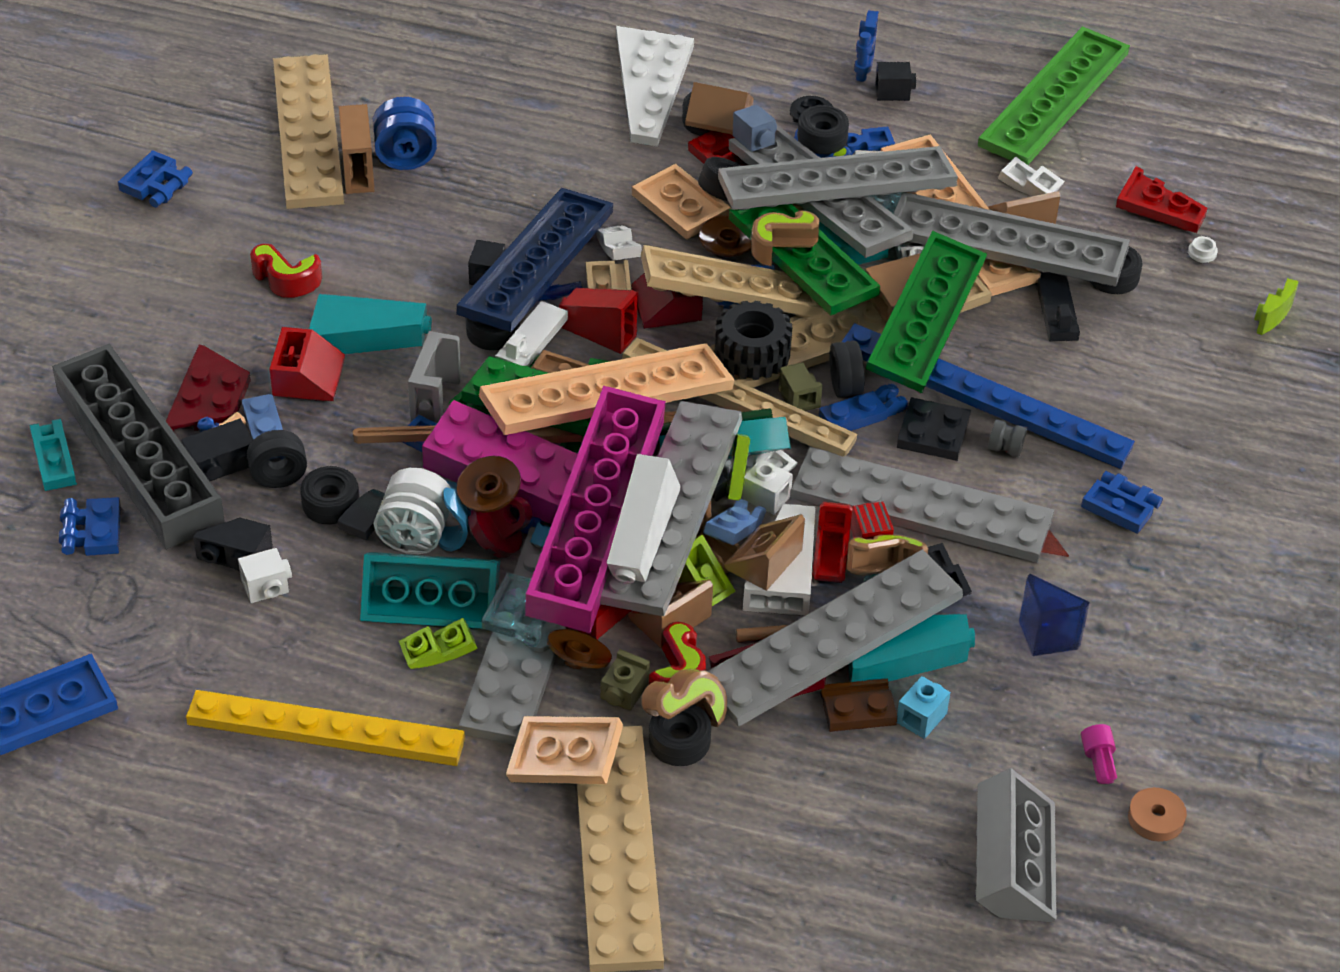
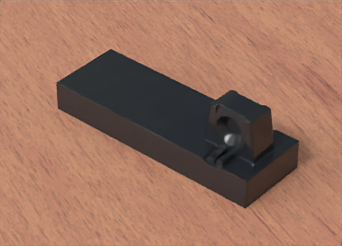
M1040 272L1041 275L1036 286L1049 342L1079 341L1080 330L1067 276L1051 272Z

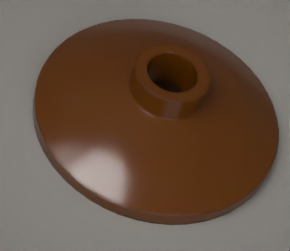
M729 216L714 217L706 221L700 228V243L707 251L715 255L735 257L751 250V240L729 220Z
M501 456L482 457L469 464L462 471L457 481V494L462 504L468 509L481 513L493 512L505 507L516 497L521 485V476L516 465L507 458Z
M568 629L554 630L548 635L547 644L549 648L562 658L564 663L570 668L578 670L583 667L604 668L611 662L612 654L610 650L592 636Z

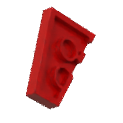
M1136 166L1117 198L1116 207L1197 233L1206 217L1208 208L1182 192L1173 193L1164 187L1165 182L1158 178L1151 180L1143 175V169Z

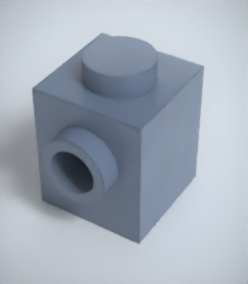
M756 104L733 112V137L749 151L753 152L775 144L776 120L759 105Z

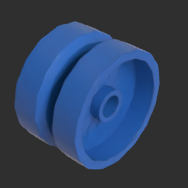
M395 97L385 101L376 109L372 118L375 153L381 162L390 168L411 170L425 165L433 158L437 150L434 115L427 104L412 97Z

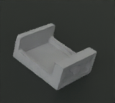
M429 331L408 381L411 422L418 415H421L438 423L443 416L442 382L459 384L461 381L460 340L458 336Z

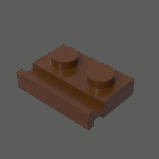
M888 678L825 684V688L821 689L820 694L823 698V707L829 732L897 725L898 716L891 690H889Z

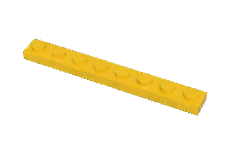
M201 690L195 691L186 715L187 725L451 766H458L465 741V731Z

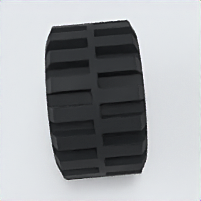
M742 301L739 305L732 304L729 306V309H724L721 312V316L717 318L714 352L732 376L739 375L741 379L752 378V380H759L760 377L767 379L772 377L773 373L779 374L780 368L788 365L791 353L792 323H790L788 315L783 314V310L779 307L773 308V304L760 303L761 301H754L752 303Z

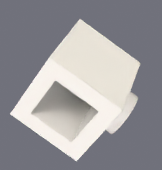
M760 459L752 468L749 467L745 470L742 499L757 507H764L767 512L774 515L791 497L793 474Z
M277 548L238 558L241 581L250 603L274 598L289 592L287 579L292 578L291 568L287 559H281Z

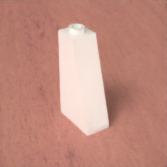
M637 454L607 560V565L613 577L621 582L634 583L635 580L646 582L678 497L680 484L672 464L667 458Z
M783 504L775 521L802 514L805 518L802 551L767 591L746 580L744 584L743 611L804 616L809 614L816 506Z

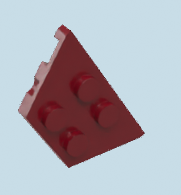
M199 344L166 422L173 432L174 429L193 426L194 431H198L197 424L204 417L212 418L214 423H223L239 411L251 382L250 372L206 346Z

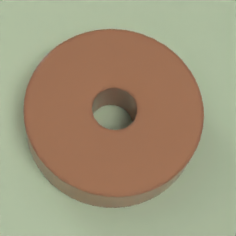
M1157 787L1146 788L1136 793L1131 800L1128 811V820L1133 830L1148 840L1158 842L1168 841L1177 837L1183 830L1187 816L1186 807L1176 794Z

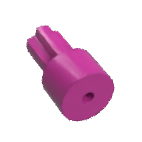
M1105 724L1089 726L1081 732L1085 755L1088 758H1092L1097 782L1099 784H1112L1117 779V773L1112 756L1116 746L1111 727Z

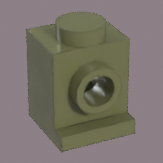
M803 362L780 368L778 390L786 403L804 411L821 407L822 384L821 382H816L815 376L812 373L809 374Z
M619 649L617 658L601 680L600 698L613 706H620L631 711L649 684L650 661Z

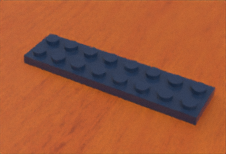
M561 187L457 304L456 315L496 327L500 330L512 332L613 213V203Z

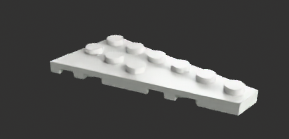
M616 26L630 142L658 147L694 48V38Z

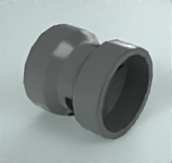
M996 419L990 435L988 449L996 452L1004 450L1011 456L1019 457L1025 441L1027 427L1020 425L1011 427L1005 421Z

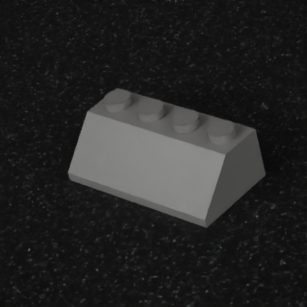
M1010 768L978 783L976 802V901L999 918L1053 922L1056 920L1055 802Z

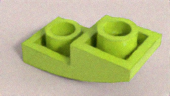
M1287 278L1284 289L1278 288L1276 295L1269 293L1265 304L1259 303L1254 318L1255 321H1259L1257 334L1263 335L1269 332L1286 317L1293 305L1299 281Z
M464 618L434 633L427 626L399 640L410 669L444 663L478 649Z

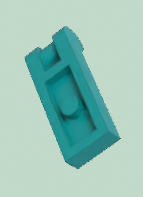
M61 418L51 420L52 424L39 426V423L29 425L45 491L77 485Z

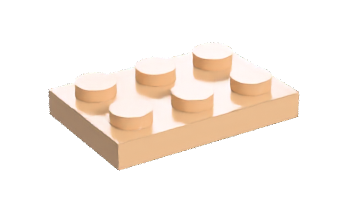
M677 164L632 186L633 197L687 240L699 234L700 228L706 221L718 216H729V210L731 209L723 200L704 191L698 181Z
M524 716L506 776L510 782L607 784L623 724L619 717Z

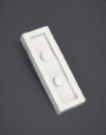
M541 301L510 337L504 347L499 350L495 358L529 367L568 320V311Z

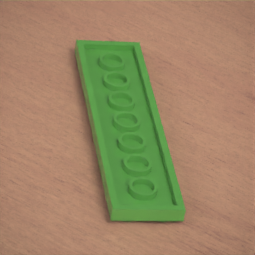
M1082 26L981 134L978 139V147L1011 161L1017 157L1029 165L1128 55L1130 45Z

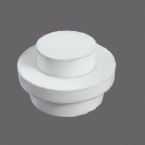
M1204 236L1195 238L1188 248L1189 256L1200 263L1213 261L1218 253L1215 241Z

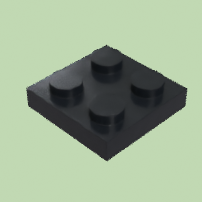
M911 397L898 436L897 448L958 461L970 420L971 410Z

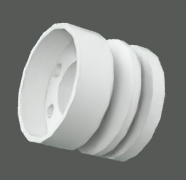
M410 467L398 470L393 474L373 523L375 532L382 542L406 554L419 555L429 553L435 549L450 513L443 500L444 489L451 488L447 481L436 473L422 468Z

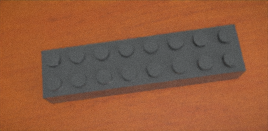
M110 343L52 366L57 393L166 550L192 539L198 531L225 523L220 495Z

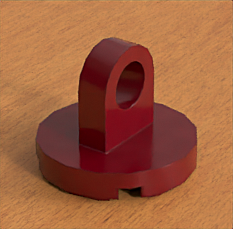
M516 496L508 505L493 512L481 513L471 510V515L468 516V524L474 538L486 551L491 549L496 552L493 555L498 558H507L520 549L522 544L521 530L530 523L532 509L526 499ZM512 505L516 506L519 510L520 517L518 521L510 511Z

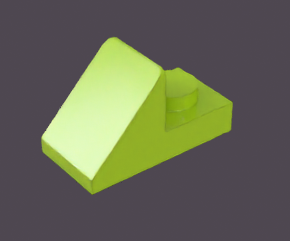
M701 535L693 543L678 583L711 580L713 584L712 606L736 591L704 536Z

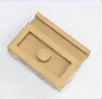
M624 260L623 264H615V261L585 262L587 288L631 290L628 260Z

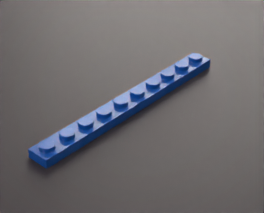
M854 323L842 342L857 341L863 360L868 362L881 334ZM938 359L925 386L1010 423L1027 427V430L1119 469H1122L1135 442L1132 439L941 359Z

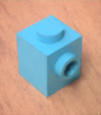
M921 676L900 699L897 723L925 739L947 714L951 692L944 689L940 684L933 683Z

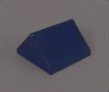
M1029 574L1026 579L1019 623L1032 656L1078 650L1081 646L1090 602L1037 576Z

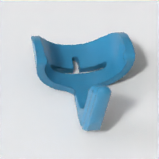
M447 481L451 488L444 489L443 500L447 509L460 524L451 527L445 526L438 545L443 550L454 551L462 547L467 539L469 530L468 516L471 515V510L460 501L457 494V483Z

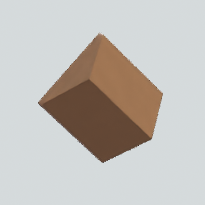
M694 82L685 125L733 135V112L752 106L754 98L747 92Z
M1056 191L988 206V208L992 211L1056 224L1060 192Z
M802 514L760 525L724 564L725 568L731 573L767 591L802 551L805 518Z
M711 580L677 583L665 616L633 611L628 616L639 629L662 648L666 642L663 631L670 623L685 622L694 628L711 617L713 584Z

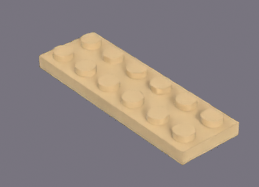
M643 245L640 256L647 286L655 290H671L690 297L695 295L708 297L716 302L729 301L741 304L742 301H748L749 303L761 301L760 303L773 304V308L779 307L783 312L793 313L802 318L814 317L820 319L823 308L783 271Z

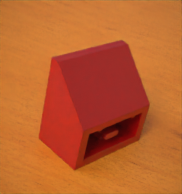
M282 327L269 369L272 395L334 401L345 361V354L312 329Z

